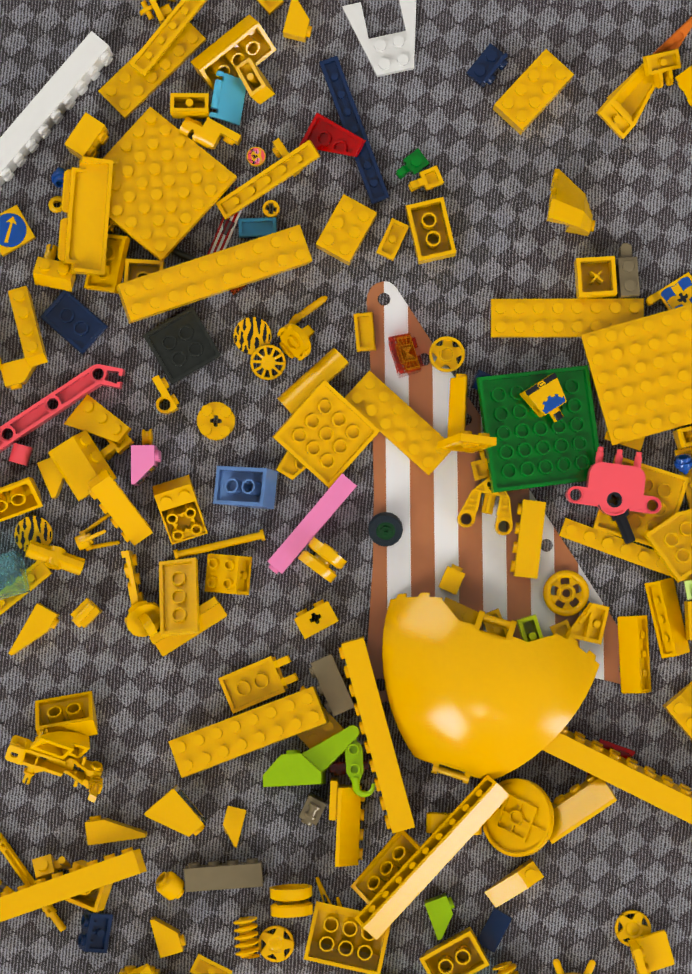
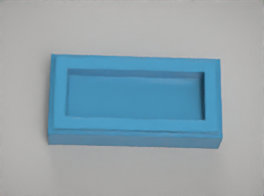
M238 218L239 238H260L277 232V218Z

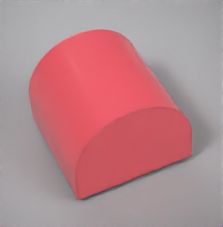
M14 443L9 461L28 466L33 448Z

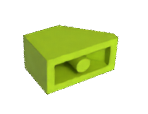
M446 893L424 901L437 940L442 939L453 916L452 909L455 908L452 898H447Z

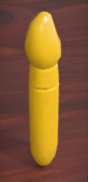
M321 296L295 314L289 323H299L302 318L324 304L328 297Z

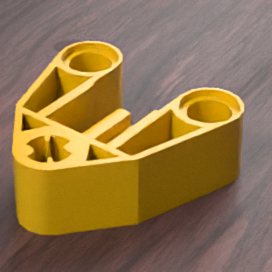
M488 477L470 492L457 516V523L463 528H468L474 524L481 493L485 494L481 513L492 515L497 496L499 500L494 529L499 535H507L513 529L510 497L506 491L492 493L489 489L490 486L487 487V483H490V477ZM469 514L471 522L463 524L461 522V515ZM501 521H505L509 526L506 532H501L498 528Z

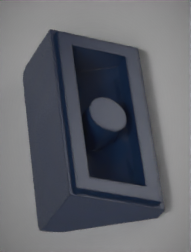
M494 907L478 937L480 945L494 953L512 917Z

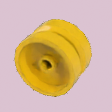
M313 537L308 546L316 554L313 556L308 551H303L298 559L332 583L337 575L335 571L329 568V565L332 564L337 569H342L347 561L340 557L338 552L325 542L323 544Z
M282 884L269 888L270 898L277 901L270 905L272 917L294 918L313 914V903L306 900L313 895L312 885Z

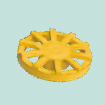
M271 344L257 347L250 358V367L253 373L262 380H273L279 377L286 366L284 353L280 348ZM267 348H273L270 354L267 353ZM261 349H264L265 355L263 356L258 352ZM275 350H277L280 354L273 357ZM256 354L261 358L260 360H254ZM282 356L283 362H276V359ZM253 363H260V366L254 369ZM275 365H282V367L278 370ZM263 368V372L261 375L256 372ZM271 369H274L277 374L273 376ZM266 370L269 371L270 377H264Z

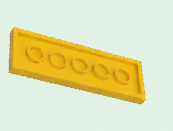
M189 22L146 77L130 66L129 63L136 56L134 55L98 92L126 119L207 40Z
M370 370L345 397L352 406L380 430V433L428 476L451 452L450 450L437 449L438 441L445 438Z

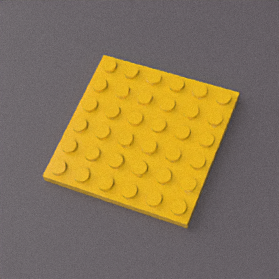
M152 107L146 110L102 158L113 160L109 219L161 262L164 261L237 180V176L188 136L181 134L178 128Z
M692 304L581 335L612 446L692 424Z

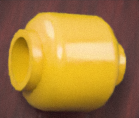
M168 871L158 876L156 890L167 900L178 899L183 895L184 880L173 871Z

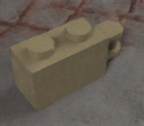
M623 243L619 248V258L615 261L618 298H637L640 295L637 257L632 256V246L629 243Z
M309 792L299 814V817L302 818L301 822L308 826H312V824L317 825L327 805V800Z

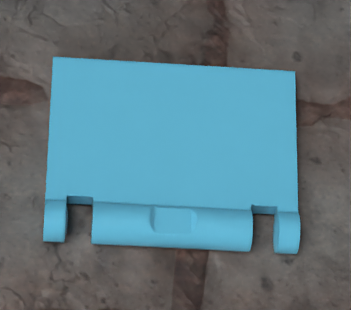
M217 71L216 75L222 77V80L215 79L210 108L216 109V113L210 112L209 117L240 125L246 88L240 78Z

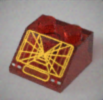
M410 333L388 337V345L398 378L421 372L423 362L421 356H417L415 348H418L415 337L411 338Z

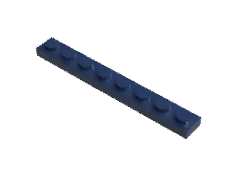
M334 56L320 61L319 65L342 127L366 140L358 157H354L371 205L389 199V194L338 57Z

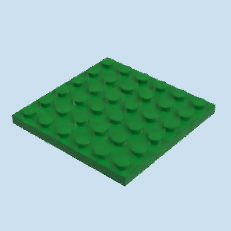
M588 365L476 378L483 432L489 433L490 437H497L496 446L486 449L492 493L585 482L587 480L588 470L591 465L595 464L596 452L599 447ZM553 373L557 375L567 401L559 406L564 417L555 423L549 413L539 417L520 395V393Z

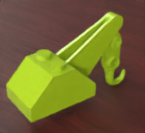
M351 725L302 754L300 750H286V754H281L263 774V787L326 784L325 771L345 751L346 772L352 782L353 791L360 797L370 796L375 790V783H372L368 791L360 789V780L364 772L363 747L357 741L360 729L357 726Z

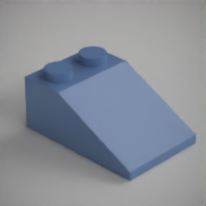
M217 466L213 504L274 509L278 471L268 468Z

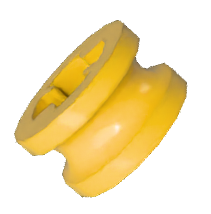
M268 200L263 204V213L267 218L279 215L280 207L276 201ZM273 205L276 212L273 211V214H269L266 207Z
M142 429V445H153L152 429H149V431Z

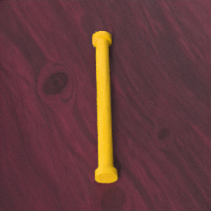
M261 529L257 533L180 551L177 549L173 550L175 560L260 539L264 541L266 540L264 530Z

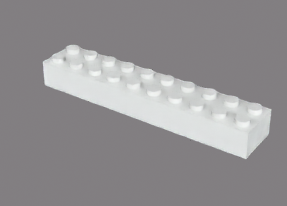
M91 31L0 137V192L2 190L1 186L13 178V172L25 164L29 153H34L37 150L41 139L49 136L53 125L61 122L65 111L73 108L79 95L82 96L87 91L88 84L100 76V70L112 62L113 53L110 46L94 32Z

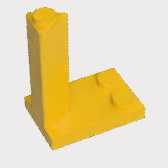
M456 374V378H450L447 438L438 441L437 449L475 453L497 444V437H490L489 433L473 435L472 431H466L468 377L466 374Z

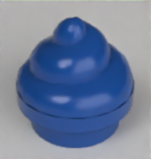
M58 167L51 176L52 182L59 188L63 187V177L66 171L61 167Z
M681 454L675 457L674 465L675 468L686 475L692 468V458L690 454Z

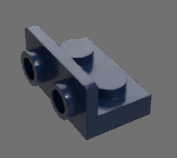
M490 43L466 72V75L483 88L487 84L491 85L497 77L495 75L499 69L502 71L509 63L507 61L509 55L506 52L503 54Z
M85 909L84 915L81 917V934L78 936L80 949L84 952L107 953L113 914L94 913Z

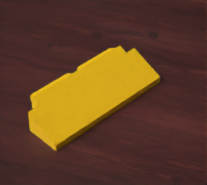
M83 156L79 160V168L72 167L64 172L61 209L67 213V217L60 221L57 257L60 261H63V264H71L70 274L105 275L113 160Z

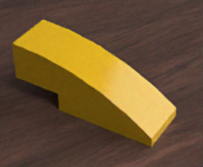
M66 731L49 732L40 735L30 745V749L63 760L68 755L80 759L90 749L89 736Z

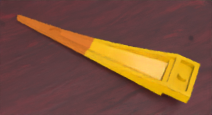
M692 16L653 54L678 49L692 28ZM643 63L607 97L605 103L596 112L621 139H624L636 125L656 87L653 79L654 74L645 76Z

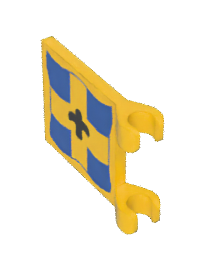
M690 273L684 274L647 297V305L651 306L660 299L667 310L692 304V276Z

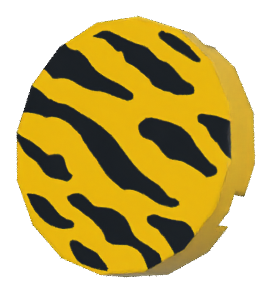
M248 317L241 320L235 327L233 334L234 342L238 349L248 355H252L257 347L270 344L272 337L267 323L257 317ZM261 349L258 352L261 354L262 352H264V349Z
M29 516L18 523L15 528L14 537L19 548L26 552L30 540L50 546L53 540V530L49 522L44 518Z

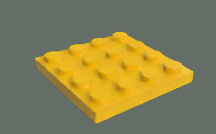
M323 379L272 437L324 485L330 488L380 430Z
M623 458L622 465L633 466L634 461ZM642 463L641 469L646 477L644 495L657 497L660 499L662 507L655 514L628 511L629 515L626 517L635 537L634 542L652 547L644 535L679 512L689 478ZM611 495L609 503H614V505H616L615 501L618 500L617 497H613ZM649 500L647 508L653 511L656 508V503L653 500ZM598 509L593 529L622 538L616 521H611L610 516L603 514Z

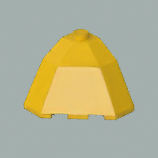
M555 168L550 188L551 194L546 221L566 225L565 232L588 236L590 231H594L595 220H592V213L586 194L560 169Z

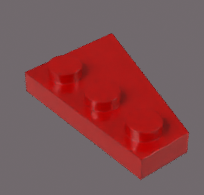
M316 113L300 145L311 140L317 150L358 157L366 140L320 113Z

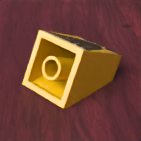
M178 785L174 786L144 813L146 817L188 837L192 834L198 835L204 829V823L207 820Z

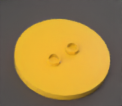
M511 778L501 781L498 784L510 796L482 825L485 836L495 849L511 857L532 855L544 847L552 834L554 827L552 803L546 792L530 780Z

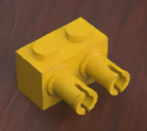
M47 244L44 257H37L33 270L34 284L72 292L76 274H70L71 264H63V261L55 260L58 247L53 245L51 249V244Z

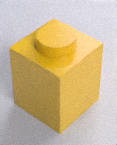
M454 564L451 567L447 566L438 587L456 595L465 576V573L462 572L463 568Z

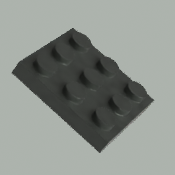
M193 307L188 308L143 335L172 385L221 357Z

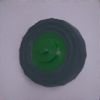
M382 512L371 519L368 531L374 543L386 547L392 546L399 541L402 536L403 527L402 522L396 515Z

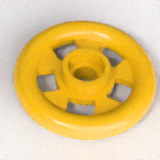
M562 570L548 578L544 585L543 597L547 607L553 613L560 616H572L582 611L589 599V588L581 575L574 571ZM569 578V584H561V579ZM579 584L581 592L576 593L573 585ZM552 586L558 587L556 595L551 594ZM565 589L569 591L568 597H564L562 594ZM576 598L579 602L572 607L569 602ZM558 599L565 603L563 608L555 604Z

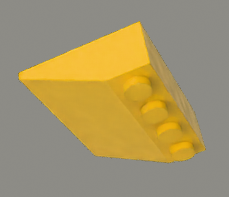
M316 901L303 959L366 974H381L390 926L376 940L354 919L361 911Z

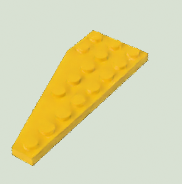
M692 509L675 513L644 535L677 583L692 574Z

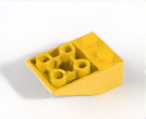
M189 475L153 486L154 498L171 545L208 534Z

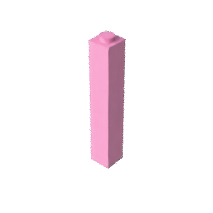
M341 474L267 561L270 563L268 567L276 574L278 572L283 574L354 491L357 485L344 474Z

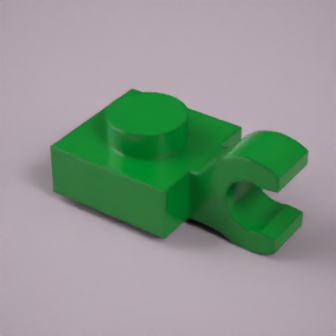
M416 149L403 159L405 165L396 171V175L399 179H402L410 172L415 176L430 163L421 151Z

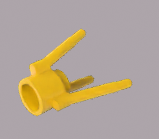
M109 513L85 530L80 531L78 536H75V542L80 551L83 549L90 551L96 548L120 544V541H111L92 545L94 538L106 533V530L92 535L89 531L110 517Z

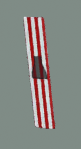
M242 210L227 220L223 217L208 254L227 248Z

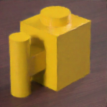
M86 598L70 615L73 617L72 621L79 628L81 626L87 628L102 610L90 598Z
M51 854L32 859L37 880L46 878V881L52 879L51 875L59 873L58 870H69L71 868V864L63 856L59 857L57 861Z

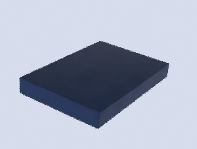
M65 290L40 316L41 319L82 355L87 352L108 328L95 314L70 292Z

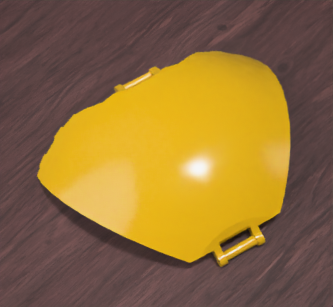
M407 593L398 594L396 599H390L383 631L382 659L386 692L392 714L406 745L414 757L433 764L431 773L450 776L462 780V783L465 784L469 783L470 776L482 780L487 774L493 780L519 768L543 750L565 728L586 698L600 664L595 661V654L590 650L587 653L577 646V641L569 636L568 639H565L555 633L552 636L526 642L513 637L517 621H507L485 614V611L480 610L474 625L459 621L444 603L443 598L430 597V593H420L418 597H407ZM482 622H488L509 629L506 638L480 630Z

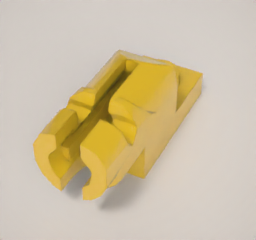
M187 116L179 129V132L185 136L190 137L193 134L192 140L207 149L214 150L222 137L224 138L223 141L231 146L233 144L239 146L242 140L240 134L207 117L204 125H202L203 122Z

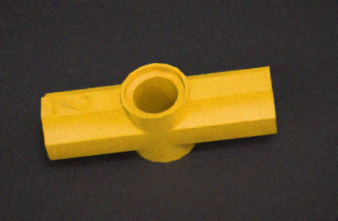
M30 540L25 552V557L42 562L50 569H62L76 575L81 574L85 564V559L69 554L61 547L47 546Z

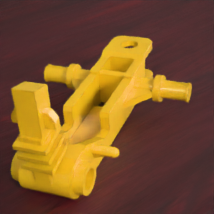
M40 728L39 735L35 737V740L42 735L44 728ZM18 735L12 737L5 759L18 765L27 766L24 769L25 775L22 780L24 784L27 778L26 784H30L32 776L38 772L45 771L60 777L65 773L75 779L74 787H77L79 782L89 789L90 793L87 800L95 803L97 795L101 793L103 787V778H101L103 772L102 763L89 761L86 756L78 759L68 755L63 760L30 749V745L33 742L27 738ZM11 752L18 754V756H13ZM74 764L84 772L73 769Z

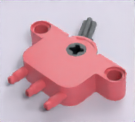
M599 446L596 452L595 464L591 465L587 473L586 487L572 486L566 490L565 497L567 501L573 504L598 507L603 514L610 516L611 521H616L624 543L628 544L635 541L634 534L626 517L629 515L628 511L655 514L661 510L662 504L657 497L644 495L646 477L641 469L642 452H636L634 465L628 466L622 465L623 450L617 449L613 464L603 462L604 447ZM573 489L578 490L580 493L578 500H573L570 497ZM611 495L613 497H617L618 500L615 501L616 505H614V503H609ZM649 500H653L656 503V508L653 511L647 508Z

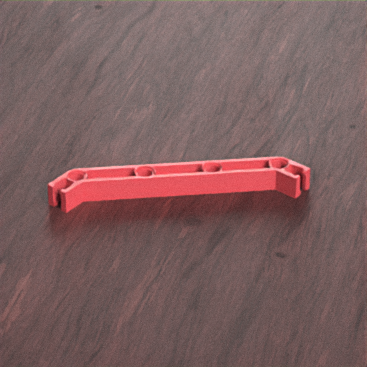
M95 364L0 426V453L99 387L107 386L122 389L123 382L113 383L107 381L110 372L119 373V376H124L125 370ZM97 370H103L104 372L101 379H95L94 377ZM56 399L58 407L50 409V401ZM11 429L13 436L10 439H5V431Z

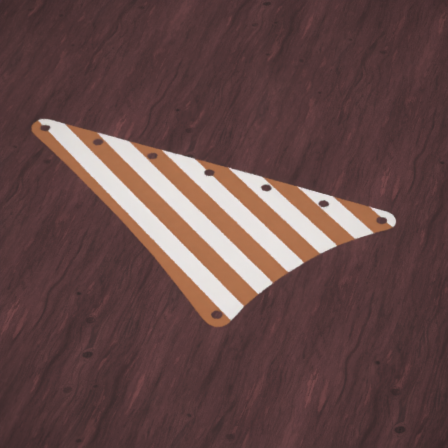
M387 281L376 283L369 290L366 301L367 312H373L376 351H370L371 372L441 436L447 438L450 378L455 377L452 372L437 370L431 362L425 366L420 363L419 365L416 364L418 360L415 359L420 354L426 353L429 355V350L433 343L398 289ZM386 293L390 296V302L387 305H381L378 302L380 294ZM403 347H411V349L408 352L412 355L411 358L407 359V353H405L406 351L402 349ZM432 354L433 360H434V362H435V360L437 359V356H435L434 354ZM401 359H404L405 361H408V362H407V365H410V366H406V362H404L403 364H401L400 362L403 361V360H401ZM444 365L442 367L444 369H449L447 365ZM410 367H414V368L416 367V368H417V369L411 368L412 370H408V369L406 370V368H410ZM467 396V413L471 416L472 421L469 425H466V431H472L473 435L484 433L482 417ZM379 432L373 438V517L382 512L393 513L400 519L403 527L402 536L394 545L385 547L373 542V570L367 651L375 680L384 679L382 645L385 618L390 599H396L398 594L407 593V597H418L420 593H430V597L443 598V601L447 597L477 612L482 610L487 613L499 608L502 618L507 621H516L517 619L535 614L543 638L552 636L550 626L566 619L572 627L582 613L580 611L572 616H560L553 613L547 607L543 597V589L548 578L554 573L562 570L578 573L585 579L588 585V601L605 606L546 514L544 516L542 541L549 539L553 547L548 552L541 549L538 578L513 576V572H510L511 560L515 561V553H512L513 542H517L518 534L514 533L515 523L519 522L520 515H517V505L523 499L537 501L529 488L506 491L510 497L513 529L507 535H499L494 529L499 500L497 496L492 515L481 513L485 495L481 493L474 524L468 528H463L457 523V516L470 492L486 480L475 481L470 462L481 460L479 451L475 453L451 451L428 476L382 433ZM484 449L485 458H487L486 449ZM487 483V487L490 486L489 489L491 490V484ZM461 515V522L469 524L471 522L470 515ZM501 521L498 528L501 532H506L509 526L505 521ZM452 564L463 568L462 572L465 573L456 595L438 587L446 567H451ZM562 578L561 584H569V578ZM579 584L573 585L576 593L581 592ZM552 586V595H556L558 587ZM565 589L562 592L563 596L568 597L569 591ZM574 598L569 604L574 607L579 601ZM558 599L555 604L563 608L565 603ZM608 612L601 645L579 639L576 640L580 649L586 653L590 650L596 655L595 661L600 664L595 676L596 679L621 684L618 626ZM482 622L480 630L486 631L485 626ZM516 625L513 637L522 640L518 626ZM386 689L379 691L381 702L389 701Z

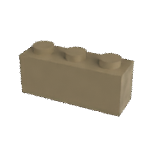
M332 653L311 662L312 667L309 668L312 678H317L319 685L316 687L320 696L324 695L327 700L324 705L328 714L332 713L333 716H336L354 708L353 700Z

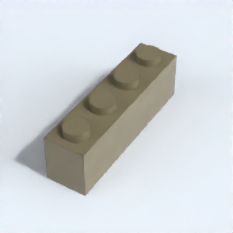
M248 858L246 862H238V859L227 860V863L219 864V861H208V865H200V862H191L184 868L185 892L263 887L264 885L262 861H258V858Z

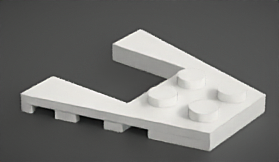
M399 0L405 31L370 39L361 2L342 6L343 12L346 14L377 77L414 69L416 0Z

